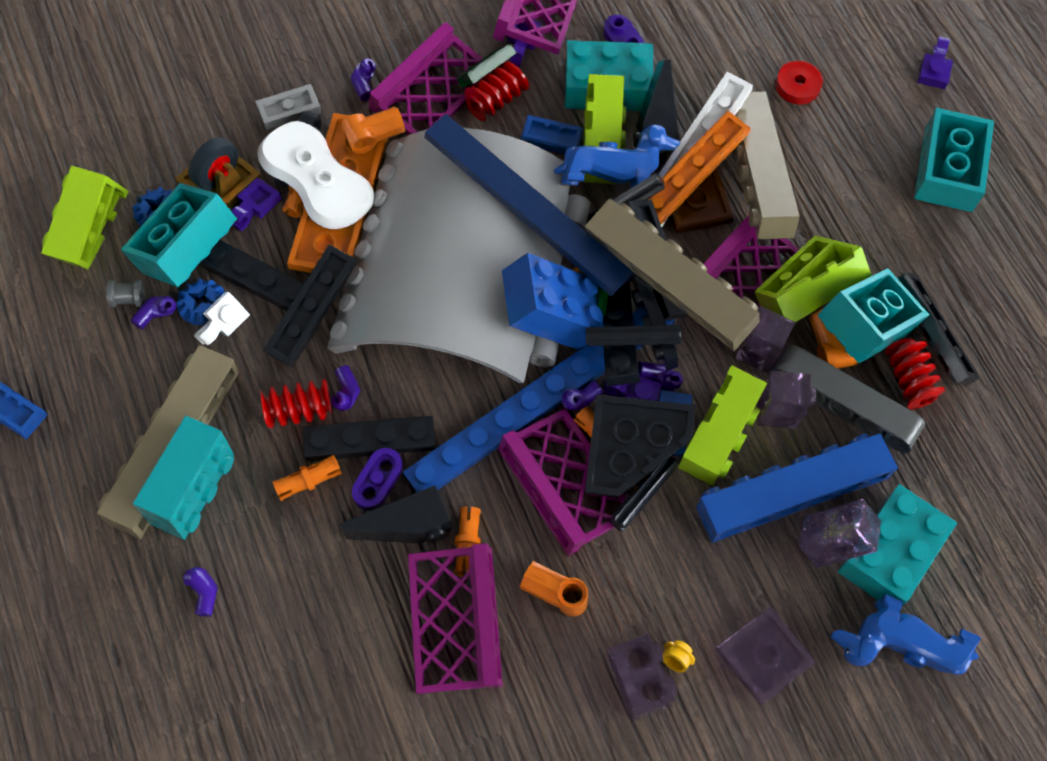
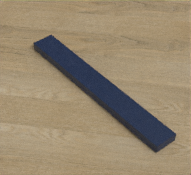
M447 114L425 131L424 138L611 297L631 278L634 273L631 269Z

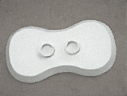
M299 121L289 122L271 132L260 143L257 155L262 168L271 176L284 181L295 189L302 199L307 214L318 225L328 229L345 228L357 222L371 209L375 197L371 184L362 175L341 165L331 154L323 135L313 126Z

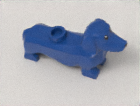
M651 125L643 129L638 145L634 150L618 149L615 142H601L599 147H570L565 152L563 164L555 168L554 171L555 174L562 173L561 185L578 186V181H584L585 174H591L613 183L621 184L630 181L631 189L647 179L658 168L659 151L675 150L680 145V141L667 136L664 127Z
M887 594L882 596L881 600L875 601L874 607L878 612L867 616L862 621L858 634L839 629L830 635L844 649L845 660L854 666L869 665L875 659L880 649L886 647L904 655L903 661L913 667L924 668L926 665L940 672L956 675L965 673L972 660H978L979 656L974 651L981 639L980 636L964 629L960 630L958 637L950 635L949 639H946L920 618L912 614H900L903 602Z

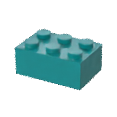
M567 40L565 108L585 109L589 74L624 76L623 106H626V111H641L654 74L653 44Z
M935 108L924 130L914 199L973 212L986 190L994 120Z
M180 183L120 250L142 274L179 287L190 277L195 267L209 255L210 250L221 237L228 233L237 218L217 193Z
M887 268L840 291L817 316L822 320L826 329L841 342L846 352L858 363H861L886 349L892 343L905 338L929 316V313Z
M185 415L133 502V505L150 525L183 540L186 539L189 532L193 533L201 520V511L206 503H210L214 499L218 489L217 483L223 474L226 475L230 471L234 462V453L222 431Z
M898 484L887 496L837 572L875 599L881 600L882 596L887 594L902 601L903 606L912 596L954 530L957 522L901 484Z

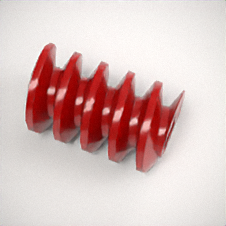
M505 61L498 68L493 69L490 74H486L482 80H478L473 86L468 87L464 92V97L472 115L478 120L485 122V113L488 116H493L495 114L494 107L497 110H501L504 107L503 102L511 103L512 96L519 97L521 90L527 91L529 89V83L524 73L516 65Z
M903 339L892 343L885 351L890 356L889 362L891 366L895 368L893 372L895 377L899 379V388L904 390L902 393L903 398L909 401L907 409H919L937 400L938 396L945 392L944 387H933L934 384L940 381V376H929V373L934 371L936 366L935 364H924V362L931 358L929 352L920 353L921 350L927 347L926 342Z
M322 379L320 389L316 388L313 381H309L307 391L303 390L300 383H296L294 393L290 392L287 385H283L281 395L276 393L274 387H270L268 397H265L261 391L262 411L268 428H274L276 418L281 426H287L289 416L294 424H300L302 414L307 422H313L315 412L320 420H326L328 410L332 414L326 379Z

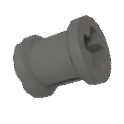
M136 279L134 283H117L116 280H109L106 288L109 307L116 308L118 304H135L137 307H141L145 302L143 280Z

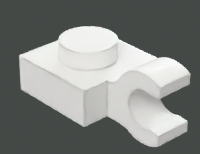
M225 292L203 313L209 321L194 334V337L202 345H209L217 338L219 332L228 337L250 314L229 292Z

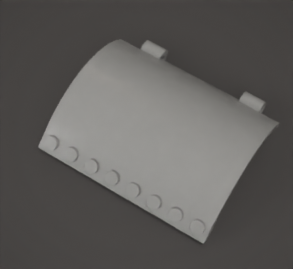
M463 128L585 231L591 203L584 196L568 195L570 186L561 185L562 173L555 174L554 169L563 164L564 161L535 145L508 135L480 129ZM427 130L393 140L386 149L387 155L378 175L379 181L374 193V203L363 223V233L355 249V259L358 263L348 277L343 297L339 301V311L335 324L330 330V340L327 349L338 354L356 350L358 345L397 344L422 347L480 363L510 377L518 383H524L529 362L539 367H553L559 343L509 326L502 270L526 253L533 254L560 266L563 255L424 138L425 131Z

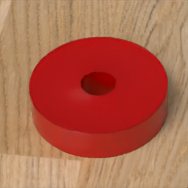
M791 61L783 65L779 70L775 86L778 94L784 100L792 104L803 105L814 101L818 97L823 85V78L820 71L814 65L805 61Z

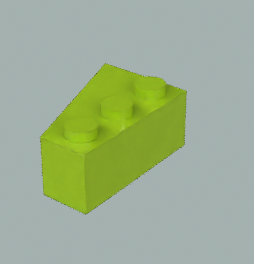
M589 74L584 110L583 146L599 147L601 142H615L618 149L625 148L626 130H622V124L626 122V106H623L624 76ZM591 174L584 175L583 182L617 184Z
M71 165L69 173L65 175L62 182L63 191L59 202L53 208V220L50 229L43 237L41 254L89 270L105 239L104 235H101L107 221L113 222L117 213L113 209L119 198L125 199L129 191L106 175Z
M815 235L754 292L766 320L789 327L830 302L840 291L871 277L872 274L861 246Z
M731 365L719 392L716 393L712 401L713 403L701 421L678 468L711 486L714 485L718 476L725 479L733 463L728 460V457L732 450L739 452L747 435L742 433L745 425L753 426L761 409L755 406L767 383Z

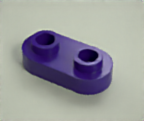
M612 15L605 20L603 35L607 42L645 43L627 17Z
M391 448L376 450L352 487V496L355 504L360 509L372 511L380 508L390 494L403 469L401 457L395 450ZM384 464L392 466L391 470L387 472L382 471L380 468ZM373 491L376 495L373 499H365V493Z

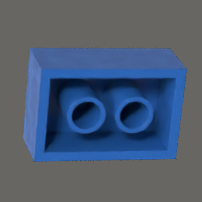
M526 253L502 270L510 327L577 350L587 345L585 334L588 327H604L603 314L596 303L598 287L589 277L530 253Z

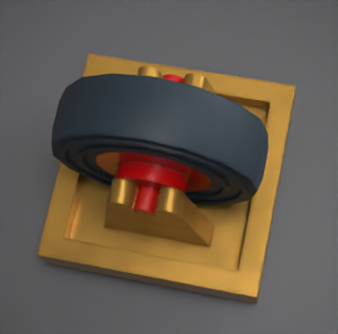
M216 137L208 140L195 152L190 165L175 180L177 185L183 183L217 193L227 207L231 209L238 202L237 196L257 177L262 180V176L259 171L238 156V151L231 142L224 138Z

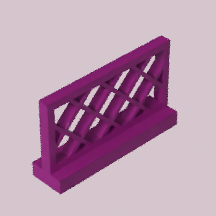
M505 0L492 38L503 42L505 36L558 55L577 0H569L570 2L561 4L559 0H550L553 7L546 9L540 3L542 0ZM532 3L537 11L527 13L523 6ZM558 13L563 21L554 23L549 15ZM542 18L547 26L537 28L533 20ZM525 22L530 30L524 32L514 28V26ZM552 32L557 43L546 40L543 34Z
M445 21L370 93L369 109L374 113L390 109L389 107L394 102H406L407 113H400L405 125V133L410 135L417 132L412 127V120H428V127L430 128L445 114L451 118L466 103L464 94L450 95L449 84L459 83L457 81L458 77L448 76V66H463V70L466 71L468 66H473L483 58L453 34L454 28ZM454 46L462 53V59H447L446 52ZM431 66H443L444 77H428V69ZM412 84H425L426 95H410L409 87ZM429 84H445L446 95H430ZM410 102H426L427 113H411ZM431 102H447V110L444 113H431Z
M748 215L707 259L704 265L708 269L707 273L715 279L720 277L721 272H734L736 286H732V292H736L737 296L742 298L743 292H754L762 285L761 272H776L781 267L779 253H789L793 256L799 249L787 238L771 239V246H758L755 228L750 227ZM740 252H752L754 266H740L738 254ZM759 252L772 253L774 266H760ZM740 272H754L756 286H742ZM758 302V310H757V311L760 313V312L762 311V309H761L760 304H759V302Z
M565 408L517 433L513 430L503 435L498 451L567 556H570L579 551L584 544L615 528L610 524L612 515L603 513L606 500L614 501L621 505L627 497L625 494H622L619 498L592 495L601 498L599 511L581 507L583 494L586 489L585 484L591 445ZM562 420L569 430L568 438L551 434V426ZM530 436L544 439L541 452L528 449L523 440ZM548 441L566 446L563 458L545 453ZM570 447L584 452L587 456L585 464L567 459ZM543 461L561 465L559 478L548 476L542 470ZM565 467L583 471L581 484L563 480ZM561 487L579 492L576 505L562 500L559 495ZM579 514L596 518L595 529L585 534L578 524Z
M487 543L473 544V547L408 554L416 694L503 687L492 548ZM469 556L470 569L460 580L447 568L456 557ZM448 558L443 565L437 560ZM432 560L440 568L426 583L418 576L417 562ZM444 572L458 582L445 599L432 588ZM469 578H471V588L465 584ZM419 582L424 586L423 589H422L420 592H419ZM462 587L472 594V604L464 614L450 604V601ZM428 591L442 601L430 617H427L420 610V601ZM446 606L460 617L448 633L434 623ZM472 612H473L474 623H472V622L468 619V617L471 615ZM421 617H422L424 620H426L425 624H424L422 627H421ZM464 622L469 624L475 632V639L467 649H464L452 638ZM430 626L434 627L444 636L432 653L422 645V635ZM449 641L463 653L450 669L436 657ZM475 647L476 658L470 654ZM423 652H424L427 656H429V657L424 661V663H423ZM467 657L477 665L478 680L464 682L454 673ZM434 661L447 673L438 684L425 686L424 671ZM450 677H453L457 681V683L445 684L450 679Z

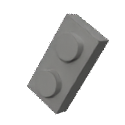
M311 84L256 101L266 130L298 121L304 111L316 114L322 113Z

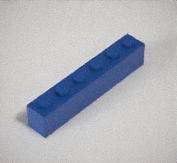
M879 433L868 437L867 434H862L853 438L849 442L850 444L843 447L834 444L823 449L820 452L821 454L810 458L809 455H803L791 462L792 465L787 467L772 466L764 470L759 477L751 479L750 476H744L735 480L731 487L722 490L720 487H713L702 493L696 509L711 543L889 479L898 467L881 434Z

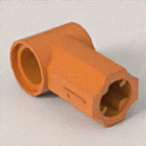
M396 107L367 117L363 114H352L341 123L342 131L355 154L366 153L373 149L378 141L405 132L402 116Z
M823 308L811 314L809 321L818 343L817 357L837 369L857 365V361L846 352L841 342L826 329L822 320L817 316Z
M535 561L528 566L520 585L521 590L558 607L566 616H579L586 610L588 589L583 581L574 577L568 578ZM574 591L579 593L582 599L577 603L571 604L566 602L563 597L566 593Z

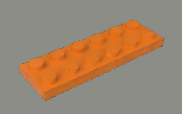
M333 113L325 138L331 154L341 165L367 179L374 191L389 138L378 141L375 147L366 153L355 154L341 128L342 121L349 115ZM304 207L287 261L288 269L311 273L329 244L355 258V249L359 244L363 223L366 220L367 214L345 228L328 229L315 223L309 217Z

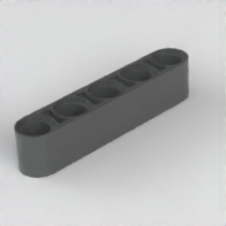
M788 345L771 370V375L780 384L870 436L880 433L886 445L896 451L910 452L925 426L924 420L918 414L798 346Z

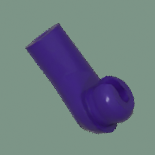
M368 58L363 59L351 75V82L361 101L369 100L370 93L372 92L369 82L376 69L374 61Z
M169 296L148 298L130 321L137 328L143 330L152 318L173 314L176 310V302Z
M638 362L639 377L662 383L661 387L664 390L675 391L683 383L682 375L673 369L666 371L662 364Z
M344 365L335 371L341 388L336 393L337 395H333L331 398L333 407L339 411H347L352 408L360 393V387L350 367Z
M592 381L582 390H566L562 395V403L567 409L581 411L596 399V395H601L603 390L598 383Z
M194 567L184 573L183 582L186 586L193 588L198 594L194 614L211 617L217 594V584L205 569Z

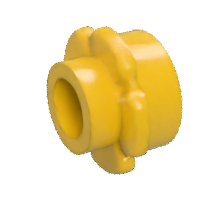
M676 640L674 643L666 642L663 647L665 649L661 659L671 670L683 673L689 665L695 663L692 649L685 642Z

